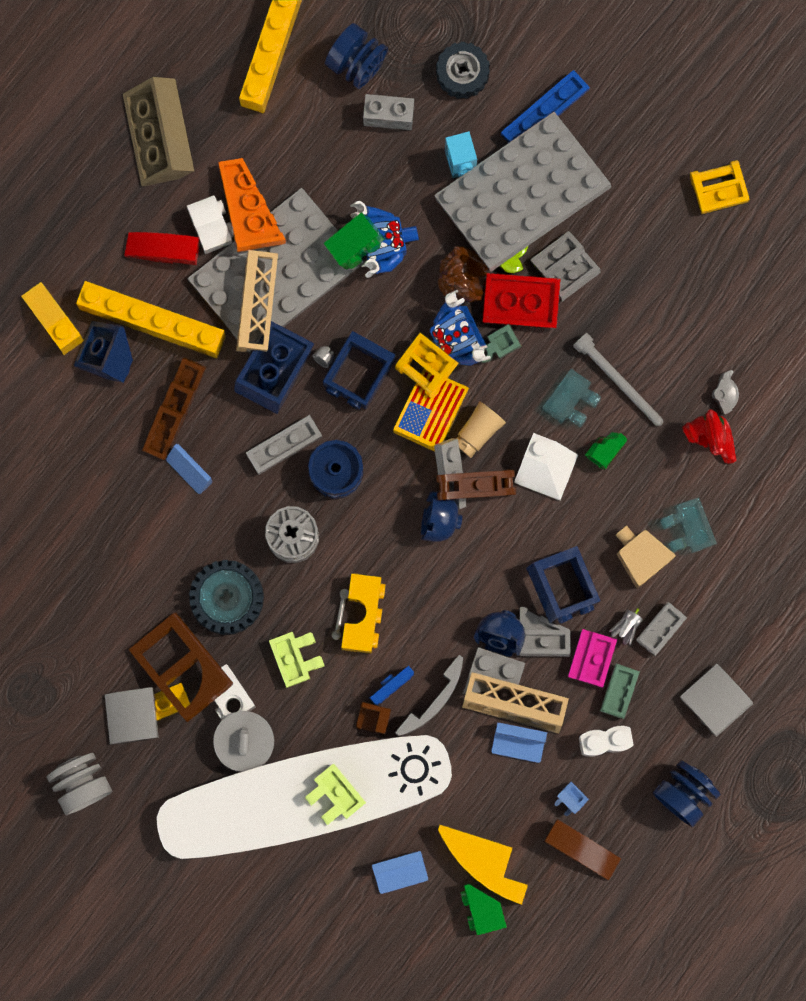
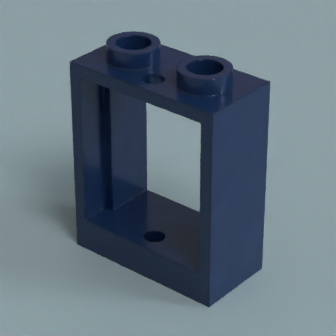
M352 331L323 381V385L326 387L325 391L336 398L341 395L348 399L347 404L355 409L360 410L362 407L367 410L393 365L395 354ZM353 347L384 364L364 399L333 382Z
M578 546L536 561L526 568L549 623L558 620L559 624L573 619L572 614L580 612L581 615L587 614L595 610L594 605L601 601ZM571 562L586 600L560 610L544 572Z

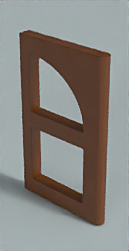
M176 612L129 649L186 722H189L233 685L232 680ZM174 629L191 651L159 676L142 654ZM199 660L202 668V683L196 697L185 708L168 685Z

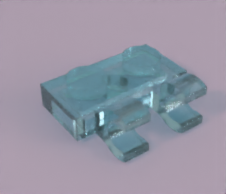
M570 369L542 410L562 424L567 418L581 428L587 420V416L575 410L574 407L580 399H583L589 405L596 408L601 401V396L588 389L591 385L590 381Z
M699 497L676 505V514L660 520L664 530L680 523L682 525L685 537L669 543L673 553L689 546L692 553L717 544Z

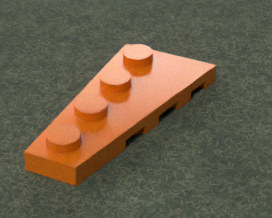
M243 158L219 162V171L237 252L286 244V239L283 233L280 232L273 214L270 213L263 195L257 189L256 182Z

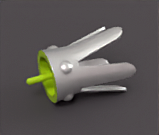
M637 608L635 613L626 609L622 619L609 630V632L612 631V637H615L618 633L620 637H624V645L628 642L631 645L636 628L643 621L637 615L639 609Z

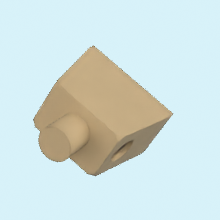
M626 526L616 534L617 538L624 545L618 551L617 556L637 589L675 558V554L647 530L635 536L629 527Z

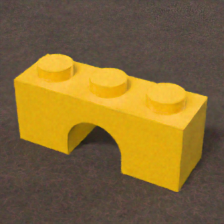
M351 574L348 600L361 603L367 612L362 622L358 624L345 623L342 650L372 654V648L378 647L379 634L375 633L376 623L381 624L382 609L378 608L379 599H384L386 584H381V577Z

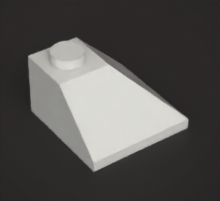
M533 433L514 483L560 501L578 455L556 441Z

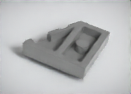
M520 607V622L525 629L526 635L520 656L570 657V630L561 625L549 623L547 618L539 617L529 612L527 608Z
M478 648L463 694L466 695L472 672L519 685L525 663ZM474 681L472 692L489 691L485 683Z

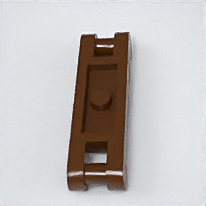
M504 470L436 475V483H439L440 490L437 493L438 500L516 495V487H513L515 471ZM449 482L454 483V491L452 492L449 490Z

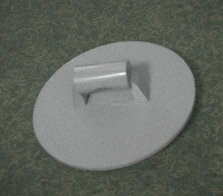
M249 711L234 712L225 717L217 726L213 741L217 757L225 766L235 771L244 772L262 766L269 759L274 748L273 731L268 722L256 713Z

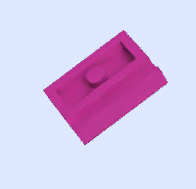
M582 629L568 678L603 688L617 639Z

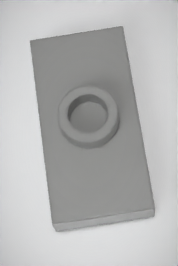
M667 602L636 641L652 655L656 656L687 617Z

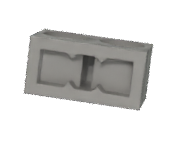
M365 95L364 126L412 130L414 98Z

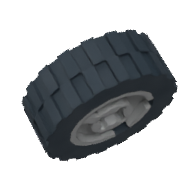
M460 42L457 44L453 43L450 47L447 46L444 52L439 55L436 65L437 81L441 85V89L446 91L449 96H455L458 99H468L471 96L478 95V92L485 88V84H487L489 79L490 64L487 60V55L482 52L479 46L476 47L473 43ZM460 67H465L467 69V71L462 72V74H459Z

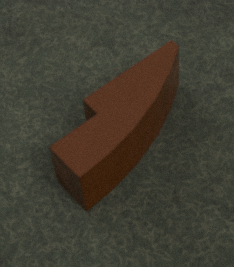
M556 819L544 840L545 843L608 881L621 860L620 857Z

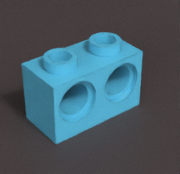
M470 132L445 138V154L452 178H460L477 166V156Z

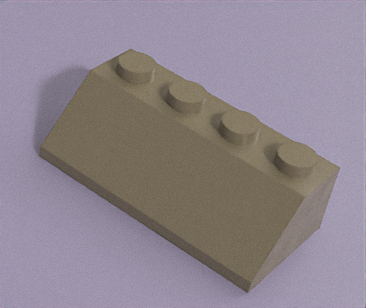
M152 77L123 93L141 186L178 180L194 172L175 79Z

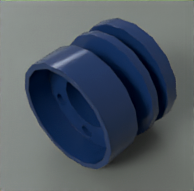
M352 23L342 32L330 49L325 65L337 74H341L348 68L345 80L348 82L353 81V86L361 89L381 68L387 55L388 47L384 44L378 46L379 42L376 38L371 39L365 44L368 32L357 24Z
M680 760L676 766L683 775L675 770H671L670 775L676 783L672 785L663 780L652 793L680 820L690 827H694L703 816L697 804L700 802L707 807H711L712 802L705 795L708 794L716 800L721 794L704 773Z

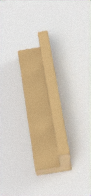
M248 250L236 351L246 352L247 349L268 351L278 253ZM258 258L272 259L271 269L264 274L257 267ZM256 272H257L258 275L260 276L257 280H255V279H256ZM269 274H270V282H269V280L266 278V276H268ZM263 279L269 287V292L260 298L254 288ZM253 297H255V298L257 299V302L254 303V304H253ZM266 298H268L267 305L263 302ZM258 304H261L266 311V317L260 322H257L252 315V309ZM252 321L255 325L250 329ZM264 322H265V329H263V328L261 327V324H263ZM256 328L264 336L263 345L249 343V334Z
M472 672L462 708L559 734L569 698ZM474 681L485 683L489 691L484 694L472 692ZM502 688L508 689L513 698L508 701L500 700L496 692ZM526 695L534 696L538 704L529 708L524 706L520 698ZM551 701L562 704L560 714L549 713L544 705Z

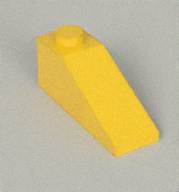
M42 282L21 296L64 355L84 341Z

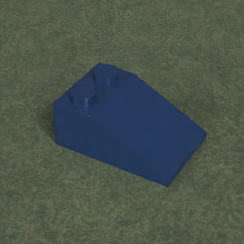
M271 321L268 351L253 350L235 382L234 392L278 414L298 378L314 343ZM263 335L257 344L263 345Z

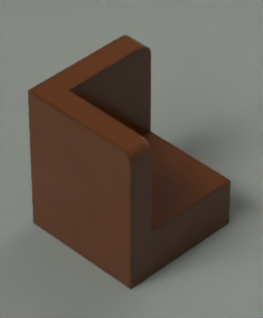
M362 702L356 725L357 728L385 735L391 709Z

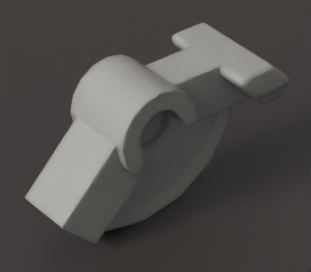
M733 370L720 375L717 388L712 392V398L717 402L722 415L731 412L739 398L738 387L731 380Z

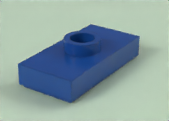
M408 666L395 677L392 674L380 683L383 687L372 695L370 700L374 705L378 706L414 676V671Z

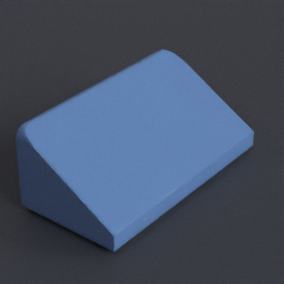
M176 444L166 460L198 494H201L212 484V479L179 444Z

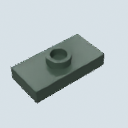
M617 663L615 664L600 712L621 719L625 718L640 671Z

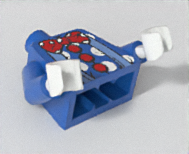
M361 201L351 204L350 207L357 209V212L350 214L351 218L354 219L361 212L364 213L385 238L378 250L366 254L368 260L362 264V267L366 266L370 271L365 276L369 278L375 273L391 272L403 261L407 253L405 243L419 240L416 226L402 229L400 218L395 217L390 212L365 206Z
M458 290L447 294L445 303L441 306L433 321L434 326L430 328V333L434 339L432 342L459 363L458 365L472 366L478 362L490 360V356L484 355V349L488 347L468 307H457L464 303V298L457 300L456 293Z

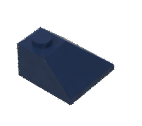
M92 321L74 366L108 380L124 383L133 361L124 328L118 325Z

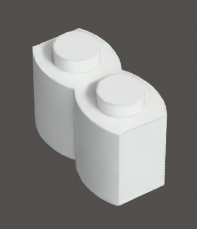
M211 196L187 205L189 215L205 254L232 243L231 237H234L230 222L225 223L222 215L226 214L221 200L217 201L215 196Z
M616 726L608 729L606 732L601 730L588 731L579 737V743L583 756L595 757L606 751L612 753L623 752L633 746V739L630 727Z

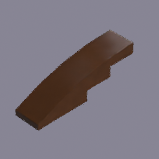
M185 357L182 359L164 402L159 407L142 451L166 460L202 381L206 366Z

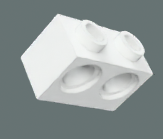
M226 664L221 667L233 682V685L215 699L219 706L215 711L221 720L232 714L227 709V704L232 699L240 701L241 707L238 711L250 712L256 706L229 666Z

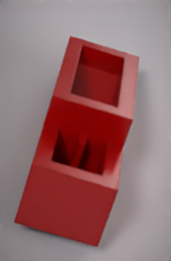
M128 232L124 256L169 264L176 262L197 265L200 239L199 237L167 233Z

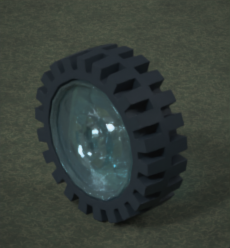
M233 560L215 561L205 566L193 580L189 593L190 606L198 622L206 629L222 635L237 634L252 626L256 619H258L264 602L263 588L257 575L246 565ZM226 591L230 595L233 594V597L229 599L230 603H225L224 600L220 601V597H223Z

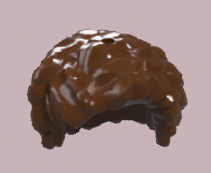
M455 246L446 258L440 261L439 270L441 275L438 280L440 291L446 296L458 290L456 293L457 300L464 298V302L468 303L481 300L484 293L483 286L486 285L484 278L487 276L486 271L488 268L474 250Z

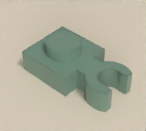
M509 324L487 336L491 342L486 344L488 347L486 348L487 356H490L491 359L482 361V363L490 362L495 353L501 359L522 347Z

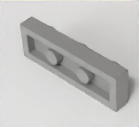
M308 415L246 452V455L258 475L321 439L322 435L311 416Z

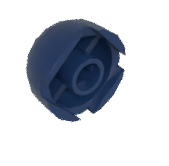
M431 491L427 498V502H431L430 506L427 509L424 508L421 522V535L423 536L421 539L430 542H441L449 539L455 529H460L462 515L458 514V506L454 499L438 500V492Z
M507 610L493 612L483 617L474 635L476 643L479 644L481 640L486 644L484 649L506 657H511L513 652H516L517 656L520 655L526 637L522 623L516 618L514 613Z

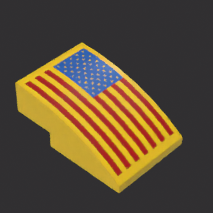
M425 368L421 373L430 382L435 377ZM447 378L441 386L439 393L434 398H430L425 394V390L416 383L393 429V433L435 451L434 446L443 442L449 433L469 388Z

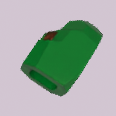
M611 432L607 437L598 438L585 456L596 466L606 470L627 442V438L622 433Z

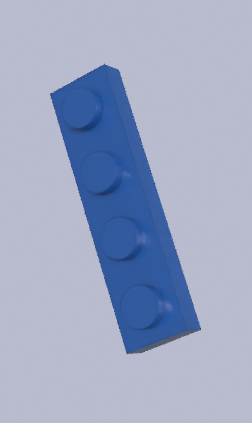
M574 70L571 71L501 132V136L510 143L551 113L555 112L559 117L588 92L590 87Z

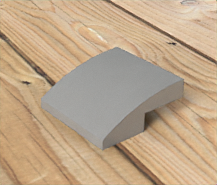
M569 231L530 260L543 278L561 279L559 298L562 302L601 273L600 268L586 254L584 247Z
M718 664L712 667L680 696L681 700L716 737L753 705L750 698Z
M154 688L105 694L110 744L159 738Z

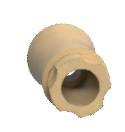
M479 401L473 414L457 434L458 437L456 439L459 442V449L471 458L476 450L479 451L506 422Z

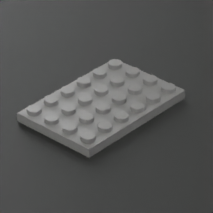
M553 112L434 196L491 272L609 190L611 183L557 114Z
M302 188L270 212L273 214L280 232L283 233L286 244L252 249L255 251L278 253L271 321L282 327L289 324L364 264L362 260L357 267L349 268L348 270L338 264L323 244L338 230ZM234 241L192 274L188 281L237 339L248 250L237 252ZM258 258L257 267L264 274L271 269L272 259ZM257 272L255 280H257L260 277ZM269 274L268 276H266V278H267V279L269 280V282H270V274ZM262 279L255 285L254 290L262 298L269 292V287ZM253 297L254 304L257 302V299L255 297ZM266 298V299L263 301L266 305H267L268 298ZM258 304L252 309V315L257 322H260L266 317V311L261 304ZM252 321L250 329L255 325ZM265 322L261 324L263 329H265ZM258 328L249 334V343L257 344L263 334ZM247 349L249 355L253 352V350Z

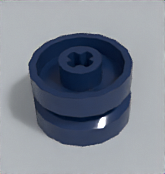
M340 440L326 441L319 445L310 456L308 468L311 482L315 489L325 497L333 499L345 498L354 493L360 486L364 474L362 457L357 449L348 442ZM337 465L340 471L335 473L332 467Z

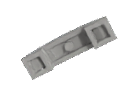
M459 655L443 674L450 681L449 684L420 719L412 713L395 732L398 737L421 728L444 707L457 685L462 669L463 657Z

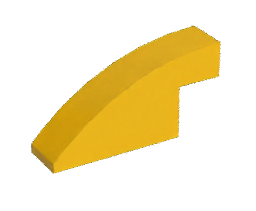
M439 825L438 831L449 851L474 879L496 894L522 905L528 885L504 878L512 851L511 847Z

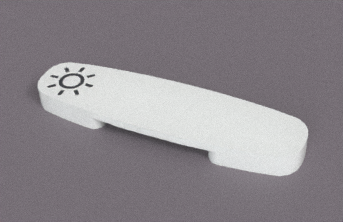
M428 735L364 742L297 756L216 780L167 800L160 807L157 815L159 837L164 849L172 856L180 859L239 853L311 838L393 814L442 794L448 787L452 777L451 764L444 745L437 738ZM332 764H335L366 804L348 819H345L340 814L327 826L321 817L335 805L326 795L322 796L312 806L305 797L318 787L314 779Z

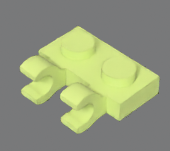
M290 632L269 640L286 688L309 680V671L325 666L320 656L304 662L300 648L316 643L313 633L295 638L294 633Z
M332 764L314 779L318 787L305 797L312 806L322 796L326 795L335 805L321 817L327 826L340 814L345 819H348L366 804L335 764Z

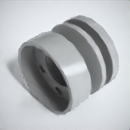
M287 506L277 510L270 516L267 522L265 537L271 552L278 559L287 563H299L307 560L315 552L319 543V532L314 518L308 511L300 507ZM288 528H291L293 531L298 530L296 538L286 537Z
M94 753L76 756L60 764L53 772L46 776L49 783L61 780V782L52 787L54 792L64 789L67 792L58 800L65 815H70L86 808L113 792L105 776L96 779L92 776L101 769L100 765L87 766L96 760Z

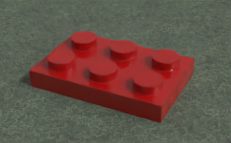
M487 273L483 323L557 328L561 279Z

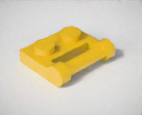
M738 160L730 162V165L703 172H690V179L694 186L701 214L744 204L750 200ZM730 174L734 177L733 180L705 187L702 185L703 181Z
M419 333L399 359L395 369L401 374L405 373L425 390L426 395L434 398L459 363L425 335ZM413 359L435 376L431 382L410 366Z

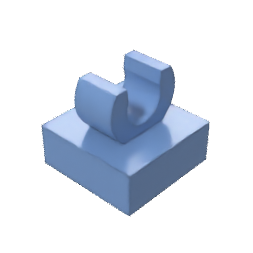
M570 782L557 795L558 799L555 802V806L557 807L563 802L568 807L564 815L568 816L572 812L576 814L589 799Z

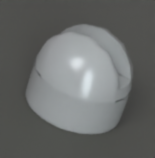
M323 346L316 350L313 354V359L321 366L328 368L334 360V352L330 351L329 347Z

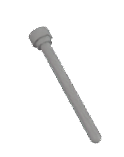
M588 333L584 334L573 347L579 353L587 354L654 425L661 426L663 419L594 348L595 344L592 342L594 339Z

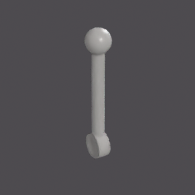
M347 589L340 591V607L335 631L332 632L334 640L341 638V622L345 602L349 596Z

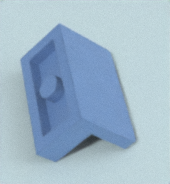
M497 723L491 752L497 755L539 763L541 762L547 732Z
M421 851L372 865L381 894L428 880Z

